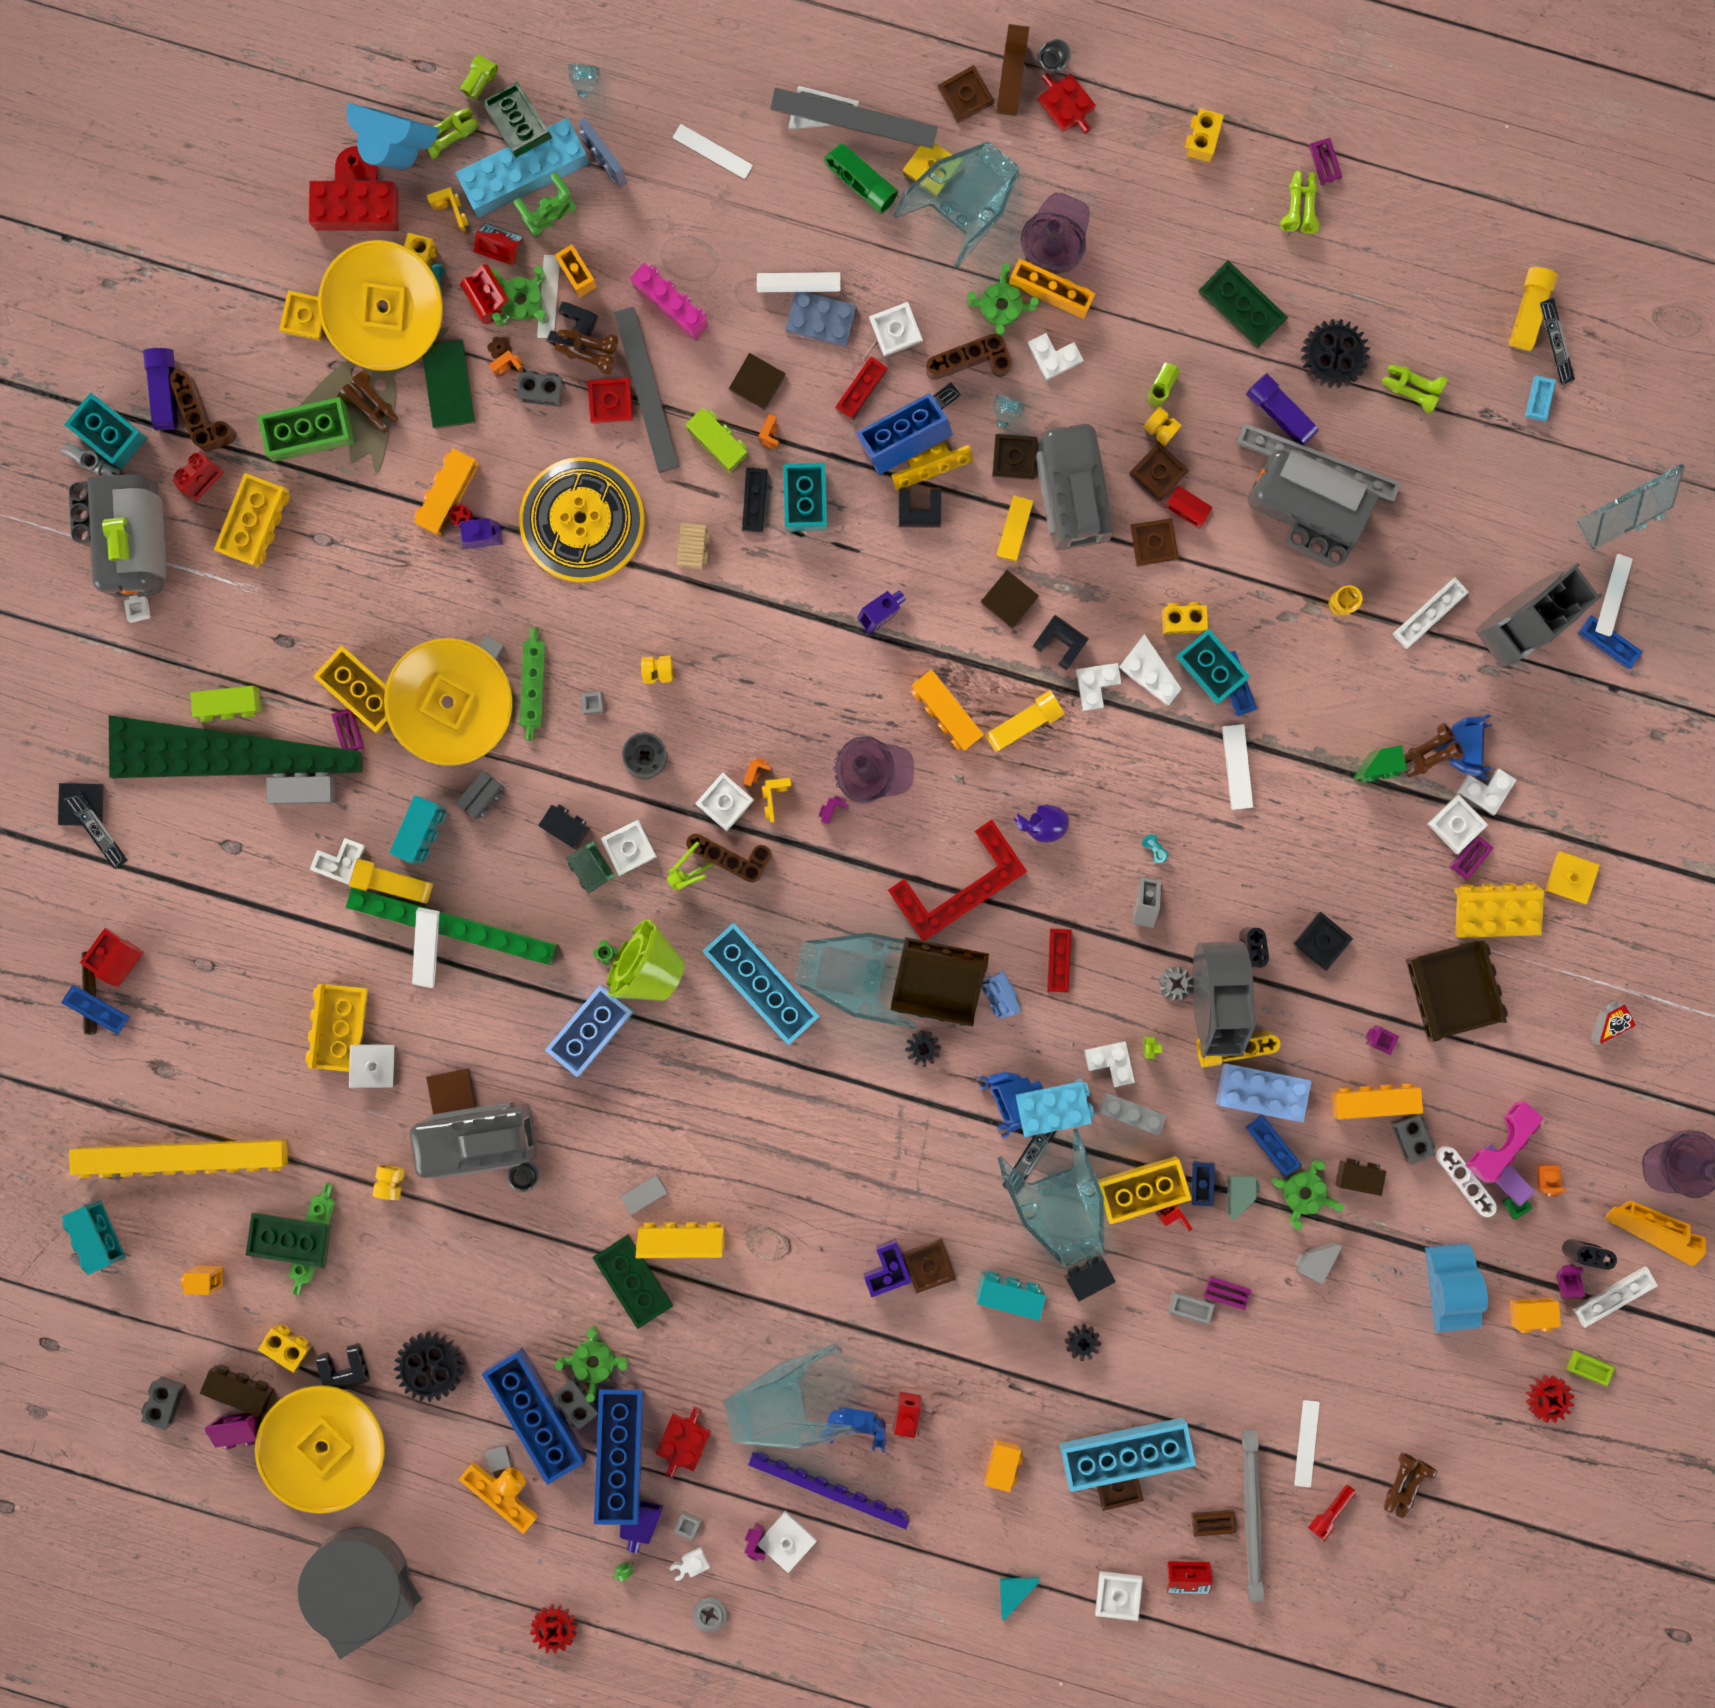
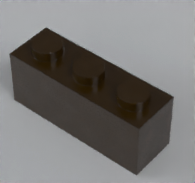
M215 1365L208 1371L200 1394L260 1417L267 1409L274 1388L270 1387L269 1383L265 1381L250 1379V1376L245 1373H234L227 1366Z

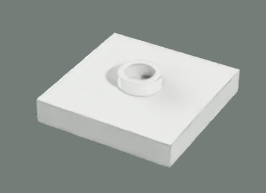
M908 302L869 316L884 357L923 343Z
M722 772L695 804L724 830L728 831L754 802V799Z
M1456 795L1427 823L1455 854H1459L1488 826L1460 795Z
M639 820L601 838L619 876L657 858Z
M350 1045V1088L393 1087L394 1045Z
M785 1511L760 1538L757 1545L789 1573L817 1542V1539Z
M1100 1571L1095 1615L1098 1617L1138 1621L1142 1576Z

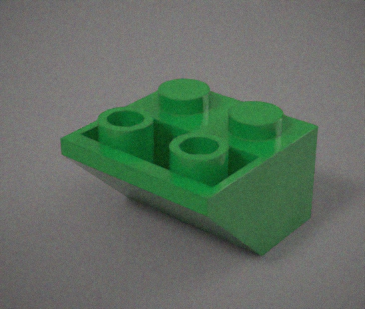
M1402 745L1370 752L1355 773L1354 780L1361 779V783L1380 780L1379 776H1382V780L1401 776L1400 772L1407 770Z

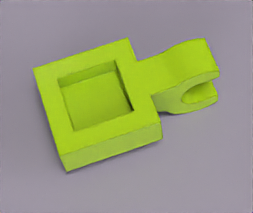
M1143 1036V1057L1155 1059V1054L1162 1053V1044H1158V1041H1155V1037Z

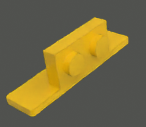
M942 441L906 460L910 468L892 474L894 487L898 491L899 488H907L973 462L970 445L950 452L945 441Z

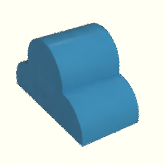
M347 103L346 115L348 123L355 132L359 133L357 140L358 151L361 158L368 164L406 170L414 164L418 149L424 150L431 147L437 139L439 132L437 127L378 109Z
M1468 1243L1425 1247L1435 1332L1481 1328L1482 1312H1486L1488 1307V1295L1484 1277L1481 1271L1477 1269L1471 1246Z

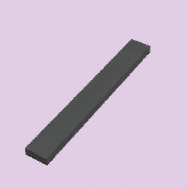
M775 88L771 104V111L930 149L934 147L938 126Z
M630 307L615 311V318L658 472L661 473L679 468L635 308Z

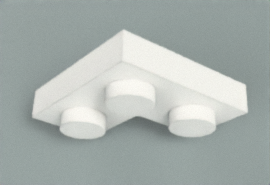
M1047 333L1027 343L1045 381L1084 361L1074 342L1055 351Z
M1118 663L1076 669L1082 711L1104 708L1101 687L1121 684Z
M1500 769L1495 770L1487 785L1468 775L1457 794L1493 816L1513 787L1516 779Z
M344 838L337 857L317 850L310 870L349 885L356 859L362 858L366 845Z
M1126 1041L1084 1050L1088 1071L1109 1067L1113 1087L1135 1083Z

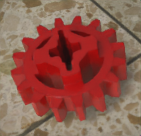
M1543 1375V1381L1536 1378L1537 1384H1530L1529 1386L1532 1388V1391L1526 1392L1530 1396V1399L1526 1400V1403L1531 1405L1529 1411L1535 1413L1536 1418L1539 1420L1542 1418L1546 1423L1550 1419L1552 1422L1557 1423L1558 1417L1565 1420L1563 1414H1571L1568 1407H1574L1570 1399L1575 1397L1573 1394L1568 1393L1571 1387L1565 1385L1566 1382L1561 1378L1558 1380L1554 1375L1550 1379L1548 1376ZM1545 1395L1551 1397L1552 1400L1555 1401V1403H1553L1552 1401H1548Z
M551 1604L549 1610L546 1607H542L541 1613L537 1612L535 1614L536 1620L531 1622V1626L534 1628L531 1629L530 1635H535L533 1643H540L538 1646L539 1650L544 1646L546 1647V1653L553 1649L554 1654H557L559 1648L565 1651L566 1644L572 1645V1638H575L577 1634L574 1631L577 1628V1623H572L575 1616L568 1615L570 1609L567 1608L565 1611H562V1605L555 1609L554 1605ZM558 1624L557 1629L549 1634L550 1630ZM540 1626H541V1629H542L543 1632H544V1635H542V1633H541V1631H540Z

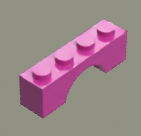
M1525 1101L1516 1102L1504 1116L1508 1129L1504 1145L1496 1151L1478 1149L1465 1166L1484 1183L1496 1182L1502 1176L1501 1171L1504 1167L1509 1166L1515 1160L1514 1155L1517 1151L1522 1150L1527 1145L1529 1136L1540 1129V1123L1544 1118Z

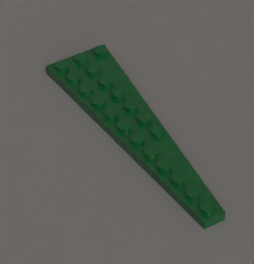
M109 715V778L288 775L295 773H363L361 751Z

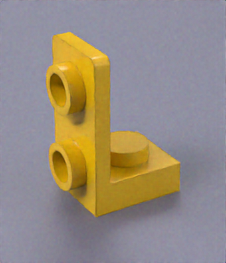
M451 187L427 195L433 210H443L452 204L463 234L467 233L465 226L469 224L465 213L460 212L459 206H462L458 193L454 194Z
M791 778L766 780V786H762L763 798L768 800V806L765 807L766 819H770V823H775L771 790L775 789L776 793L788 792V788L792 787Z

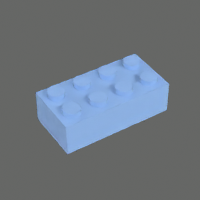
M604 984L598 986L545 1049L547 1053L577 1078L583 1074L635 1012L620 998L609 996L606 991H610V989Z
M1223 1062L1216 1104L1303 1123L1311 1081Z

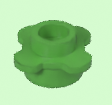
M602 940L600 946L593 951V956L600 959L604 965H609L612 957L618 954V949L609 945L607 940Z
M624 1562L615 1568L616 1571L613 1578H617L619 1582H622L634 1574L632 1570L633 1563L627 1564Z

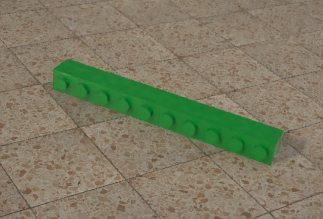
M351 887L345 907L412 927L416 926V911L419 907L435 910ZM440 911L438 934L547 965H553L559 944Z

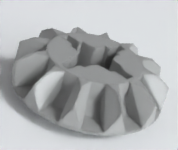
M1171 967L1164 971L1160 977V990L1168 999L1183 1000L1190 995L1193 988V978L1187 970L1181 967ZM1182 977L1180 984L1184 989L1182 990L1181 988L1176 987L1175 989L1170 991L1172 989L1173 983L1169 978L1178 980Z
M708 1596L705 1599H700L694 1606L693 1621L704 1632H715L726 1621L727 1612L725 1606L718 1598L714 1599ZM713 1607L715 1617L711 1616L706 1621L707 1614L704 1611H709Z

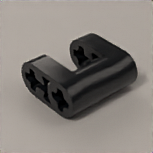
M562 301L558 313L576 321L573 329L591 337L598 316L589 310ZM551 330L546 340L549 344L553 346L556 344L572 346L573 341L559 338L556 331ZM580 345L579 349L586 350V346Z
M899 488V527L941 528V488H930V509H910V488Z
M1054 615L1032 647L1041 653L1051 637L1054 636L1070 647L1058 664L1067 670L1089 638L1057 615Z
M1256 927L1243 928L1239 933V941H1243L1247 947L1251 967L1262 968L1266 966L1269 961V953L1265 932L1263 929Z
M1574 1239L1566 1240L1563 1243V1254L1583 1265L1610 1270L1617 1264V1257L1612 1251L1596 1244ZM1606 1255L1610 1258L1609 1262H1603Z
M359 1343L347 1346V1357L351 1368L338 1372L335 1371L332 1357L328 1352L316 1356V1364L322 1386H332L344 1390L370 1381L364 1353Z

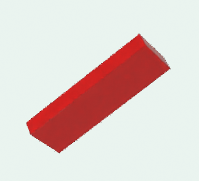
M870 356L835 406V409L853 420L888 370V367Z
M1050 928L1048 992L1069 993L1072 929Z

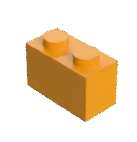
M572 244L554 255L579 298L597 288L592 275Z
M198 1265L184 1272V1275L181 1277L183 1294L210 1295L222 1288L223 1266Z
M1553 1298L1510 1300L1511 1325L1519 1330V1332L1531 1333L1533 1332L1532 1329L1548 1332L1553 1331L1554 1328L1561 1327L1559 1301Z
M995 1439L984 1479L985 1486L1011 1492L1012 1486H1016L1018 1474H1016L1017 1465L1021 1466L1024 1454L1021 1453L1020 1445Z

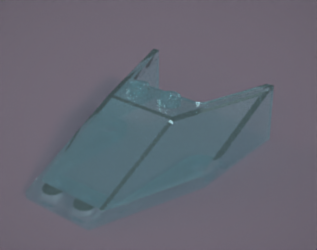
M985 142L945 157L932 165L902 194L893 216L898 218L927 206L933 207L965 234L954 265L958 269L1002 216L1020 167L990 142Z
M1683 463L1577 520L1592 549L1594 550L1634 528L1637 532L1649 526L1647 521L1654 519L1656 522L1667 516L1666 511L1674 506L1685 468Z
M863 933L802 941L794 984L853 1017L916 1029L917 1024L896 1011H891L889 1007L878 1000L885 959L890 954L902 953L905 939Z
M1077 1128L1073 1129L1072 1168L1036 1182L1028 1183L1002 1156L998 1157L1003 1180L1023 1226L1064 1267L1104 1253V1196Z
M831 1344L783 1362L725 1399L732 1443L800 1449L859 1434V1430L851 1425L808 1421L801 1392L800 1380L804 1375V1369L821 1358L843 1353L842 1348L836 1344Z

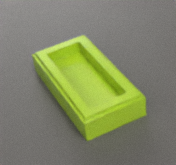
M1573 1350L1566 1370L1608 1387L1616 1367Z

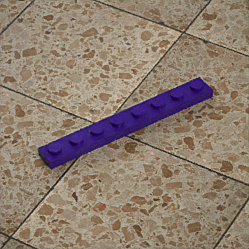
M752 1452L748 1465L907 1530L910 1522L909 1515H906L907 1512L900 1508H895L894 1510L887 1507V1504L883 1501L867 1499L865 1494L850 1492L844 1485L836 1484L835 1486L828 1483V1480L822 1476L813 1477L802 1468H791L783 1460L774 1461L769 1459V1456L763 1452Z

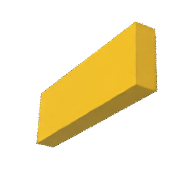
M1013 495L996 557L1014 562L1017 561L1033 500Z

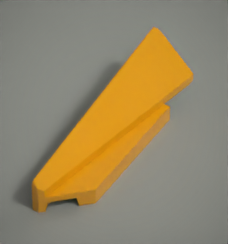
M1631 1200L1625 1202L1620 1207H1613L1606 1215V1220L1690 1266H1695L1706 1254V1237L1691 1233L1690 1224Z

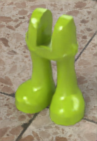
M470 108L454 111L445 120L433 126L439 128L438 136L451 128H455V130L437 139L431 147L426 149L432 160L437 159L440 152L450 144L461 138H466L479 127L477 120L471 119L473 113Z
M1297 170L1294 172L1292 182L1289 185V191L1291 192L1289 213L1281 219L1280 229L1286 232L1295 231L1301 223V232L1313 234L1319 231L1320 225L1315 216L1314 206L1315 193H1317L1318 189L1316 186V176L1314 172H1309L1306 187L1301 186L1302 171ZM1301 196L1305 197L1302 222L1300 215Z
M1390 364L1387 372L1400 378V380L1383 377L1381 384L1392 390L1395 394L1399 393L1414 400L1422 406L1424 412L1431 415L1448 378L1440 376L1435 380H1429L1413 373L1406 366L1401 367ZM1406 383H1411L1432 395L1419 392L1407 386Z

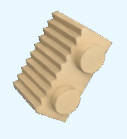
M680 524L677 553L678 567L703 570V564L708 563V552H705V545L710 543V531H707L706 525Z

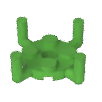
M557 172L553 173L550 178L559 189L557 191L558 195L551 199L549 197L543 198L539 202L540 207L536 211L530 213L520 198L513 202L522 215V221L534 237H538L544 229L552 226L553 223L551 221L555 218L561 220L567 213L576 210V205L569 196L570 190Z
M1008 263L1002 265L1000 283L989 286L984 292L982 299L976 298L975 292L972 291L967 296V305L981 307L983 316H985L988 322L996 326L995 333L1002 336V338L1005 331L1004 326H1008L1018 319L1021 311L1035 312L1039 303L1036 297H1033L1030 303H1024L1019 289L1008 284L1010 271ZM1004 300L1008 307L1000 310L997 308L996 302Z
M541 266L534 268L537 276L532 281L522 277H515L507 282L500 276L497 269H491L509 299L502 307L504 311L502 315L497 312L492 315L498 327H503L510 318L516 321H527L535 317L542 324L548 323L547 315L543 310H540L542 297L538 287L546 279ZM525 295L526 302L521 305L515 302L517 296Z
M1318 1159L1312 1161L1308 1172L1296 1173L1286 1181L1277 1177L1271 1179V1183L1274 1186L1283 1189L1285 1201L1289 1208L1293 1210L1289 1224L1296 1230L1302 1228V1223L1299 1221L1301 1214H1315L1323 1205L1331 1207L1338 1212L1344 1209L1343 1204L1327 1197V1187L1322 1179L1317 1176L1318 1169L1323 1170L1325 1164ZM1303 1187H1308L1310 1189L1309 1197L1301 1198L1300 1190Z
M592 1325L587 1331L589 1340L580 1344L572 1357H559L554 1365L557 1370H561L564 1365H572L576 1377L589 1383V1393L586 1396L588 1402L594 1401L597 1396V1383L607 1379L614 1366H618L620 1370H625L629 1364L627 1357H615L612 1349L602 1340H598V1327L596 1325ZM596 1356L599 1359V1365L595 1367L590 1366L588 1357Z

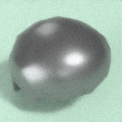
M1059 38L1045 42L1037 55L1038 64L1043 71L1051 74L1059 73L1065 69L1071 59V49L1067 42Z
M531 1161L522 1163L520 1166L510 1167L507 1175L510 1187L517 1192L533 1190L540 1179L538 1165Z

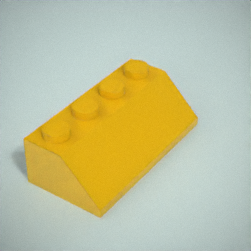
M645 1222L643 1226L638 1228L636 1258H722L725 1251V1225H720V1222H707V1225H698V1222H686V1225H677V1222H665V1225L657 1226L656 1222Z

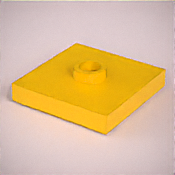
M934 142L933 149L920 146L902 173L934 196H937L961 161Z
M288 290L279 331L289 335L322 341L324 329L319 316L318 297Z
M1558 851L1545 891L1587 905L1600 865Z

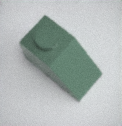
M1227 1175V1217L1229 1219L1236 1220L1256 1199V1193L1260 1191V1183L1254 1175Z

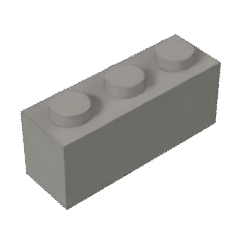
M295 773V777H287V774H273L274 778H267V803L269 804L336 803L335 778L330 777L329 773H316V777H308L307 773Z
M1105 1091L1097 1109L1103 1115L1160 1136L1167 1117L1161 1112Z

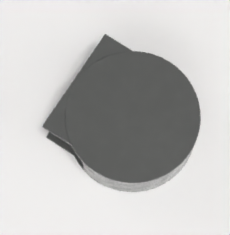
M1579 563L1564 571L1555 572L1527 588L1498 609L1477 628L1476 634L1502 667L1513 664L1540 647L1552 642L1603 596L1601 593H1596L1578 569Z
M1243 941L1197 943L1193 958L1192 980L1194 1015L1200 1039L1202 1058H1205V1056L1239 1055V1057H1242L1256 1026L1253 975L1247 947Z
M364 1527L345 1529L328 1538L306 1563L298 1584V1601L304 1618L316 1632L327 1638L339 1659L344 1658L413 1614L415 1606L422 1600L409 1579L407 1562L398 1545L387 1535Z

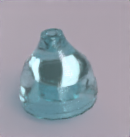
M569 64V80L579 98H587L588 93L596 86L600 75V68L585 64Z
M996 394L993 411L997 419V426L1005 429L1007 425L1017 420L1023 413L1026 404Z

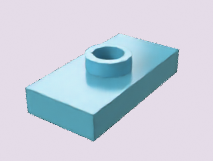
M1537 375L1533 377L1525 418L1542 422L1547 421L1556 380Z

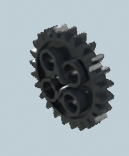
M1331 319L1329 325L1326 321H1323L1321 327L1316 325L1313 328L1314 332L1310 331L1308 333L1309 338L1303 341L1307 345L1301 349L1302 352L1306 353L1301 357V360H1307L1303 368H1310L1307 375L1314 374V382L1317 379H1321V386L1325 382H1328L1329 388L1334 383H1336L1337 388H1340L1342 382L1345 386H1348L1350 380L1355 382L1358 379L1357 375L1361 376L1364 373L1362 369H1366L1368 366L1364 362L1370 359V356L1365 354L1370 350V347H1364L1368 339L1362 340L1361 337L1364 332L1357 333L1358 326H1355L1353 329L1350 328V321L1346 325H1343L1342 319L1337 324H1335L1334 319ZM1336 336H1339V343H1338V345H1337V337H1336ZM1322 338L1329 339L1331 345H1325L1322 341ZM1343 341L1349 342L1351 349L1344 347ZM1337 346L1336 354L1339 356L1335 359V353L1333 352V350ZM1319 359H1325L1328 362V366L1321 365ZM1333 362H1334V370H1335L1334 372L1332 371ZM1340 362H1346L1349 369H1343Z
M430 1331L426 1333L425 1337L422 1333H419L417 1339L412 1336L409 1339L410 1343L405 1342L403 1344L404 1349H400L397 1352L402 1357L395 1359V1362L400 1364L394 1368L395 1371H400V1374L395 1378L402 1379L399 1387L406 1385L405 1394L410 1391L413 1392L412 1399L420 1395V1402L424 1400L425 1396L428 1402H431L435 1396L437 1401H439L442 1394L447 1397L449 1390L454 1391L456 1389L454 1384L461 1382L457 1376L464 1374L459 1369L465 1365V1363L459 1362L463 1354H456L460 1347H452L454 1340L446 1342V1334L439 1338V1332H436L433 1337ZM432 1349H438L441 1357H434ZM412 1355L420 1358V1364H415L412 1361ZM427 1363L428 1365H433L432 1370L430 1368H426L425 1365ZM438 1369L445 1370L447 1372V1377H440L438 1374ZM418 1376H424L427 1384H421L418 1381Z

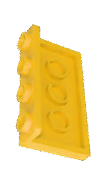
M244 473L214 551L259 568L260 564H263L266 559L268 544L270 545L274 539V529L282 519L281 511L283 506H286L289 501V490L283 486H278Z
M1528 882L1522 886H1516L1513 883H1504L1503 886L1482 884V887L1463 884L1461 887L1454 889V893L1457 895L1455 936L1457 938L1542 935L1544 890L1537 886L1536 883Z
M323 983L318 984L317 988H314L313 1000H315V1006L310 1014V1020L313 1023L312 1030H309L308 1033L310 1050L307 1051L305 1057L308 1069L317 1068L349 1072L350 1045H362L369 988Z

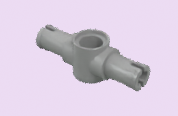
M65 442L63 445L69 450L61 449V454L76 460L77 464L91 473L100 476L124 475L123 470L110 465L107 460L93 451L82 450L69 442ZM95 458V464L90 467V461Z

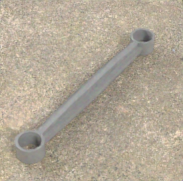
M1256 1429L1242 1430L1246 1511L1245 1528L1249 1574L1247 1594L1249 1602L1264 1601V1589L1261 1580V1517L1256 1453L1259 1444Z

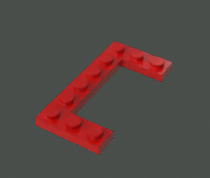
M992 819L974 832L997 864V867L929 913L927 912L905 878L888 889V892L921 940L926 941L1027 872Z

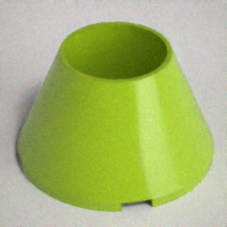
M646 919L632 930L635 934L629 942L626 940L623 942L612 963L607 978V985L610 986V991L607 990L606 992L613 998L664 1001L675 991L682 978L685 968L684 959L656 924Z

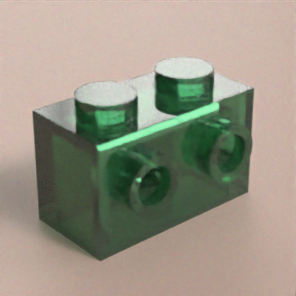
M593 841L566 857L569 868L575 872L581 887L588 894L616 877Z

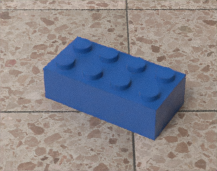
M930 393L856 432L863 451L879 475L953 436L948 418Z

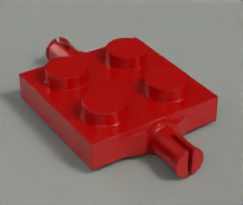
M1049 73L1043 75L1041 79L1049 88L1038 96L1037 101L1059 129L1064 132L1068 128L1078 125L1084 134L1089 132L1092 127L1086 122L1085 117L1095 109L1096 104L1074 76L1070 73L1062 80L1055 82Z
M693 1407L690 1418H683L673 1413L655 1453L670 1463L665 1475L674 1478L677 1467H684L692 1472L695 1471L711 1434V1430L702 1427L697 1422L702 1412L700 1408Z

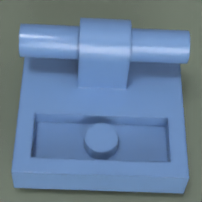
M1004 970L983 980L982 991L988 997L991 1003V1011L998 1019L1021 1012V1007L1016 998L1017 993L1013 984L1009 983Z

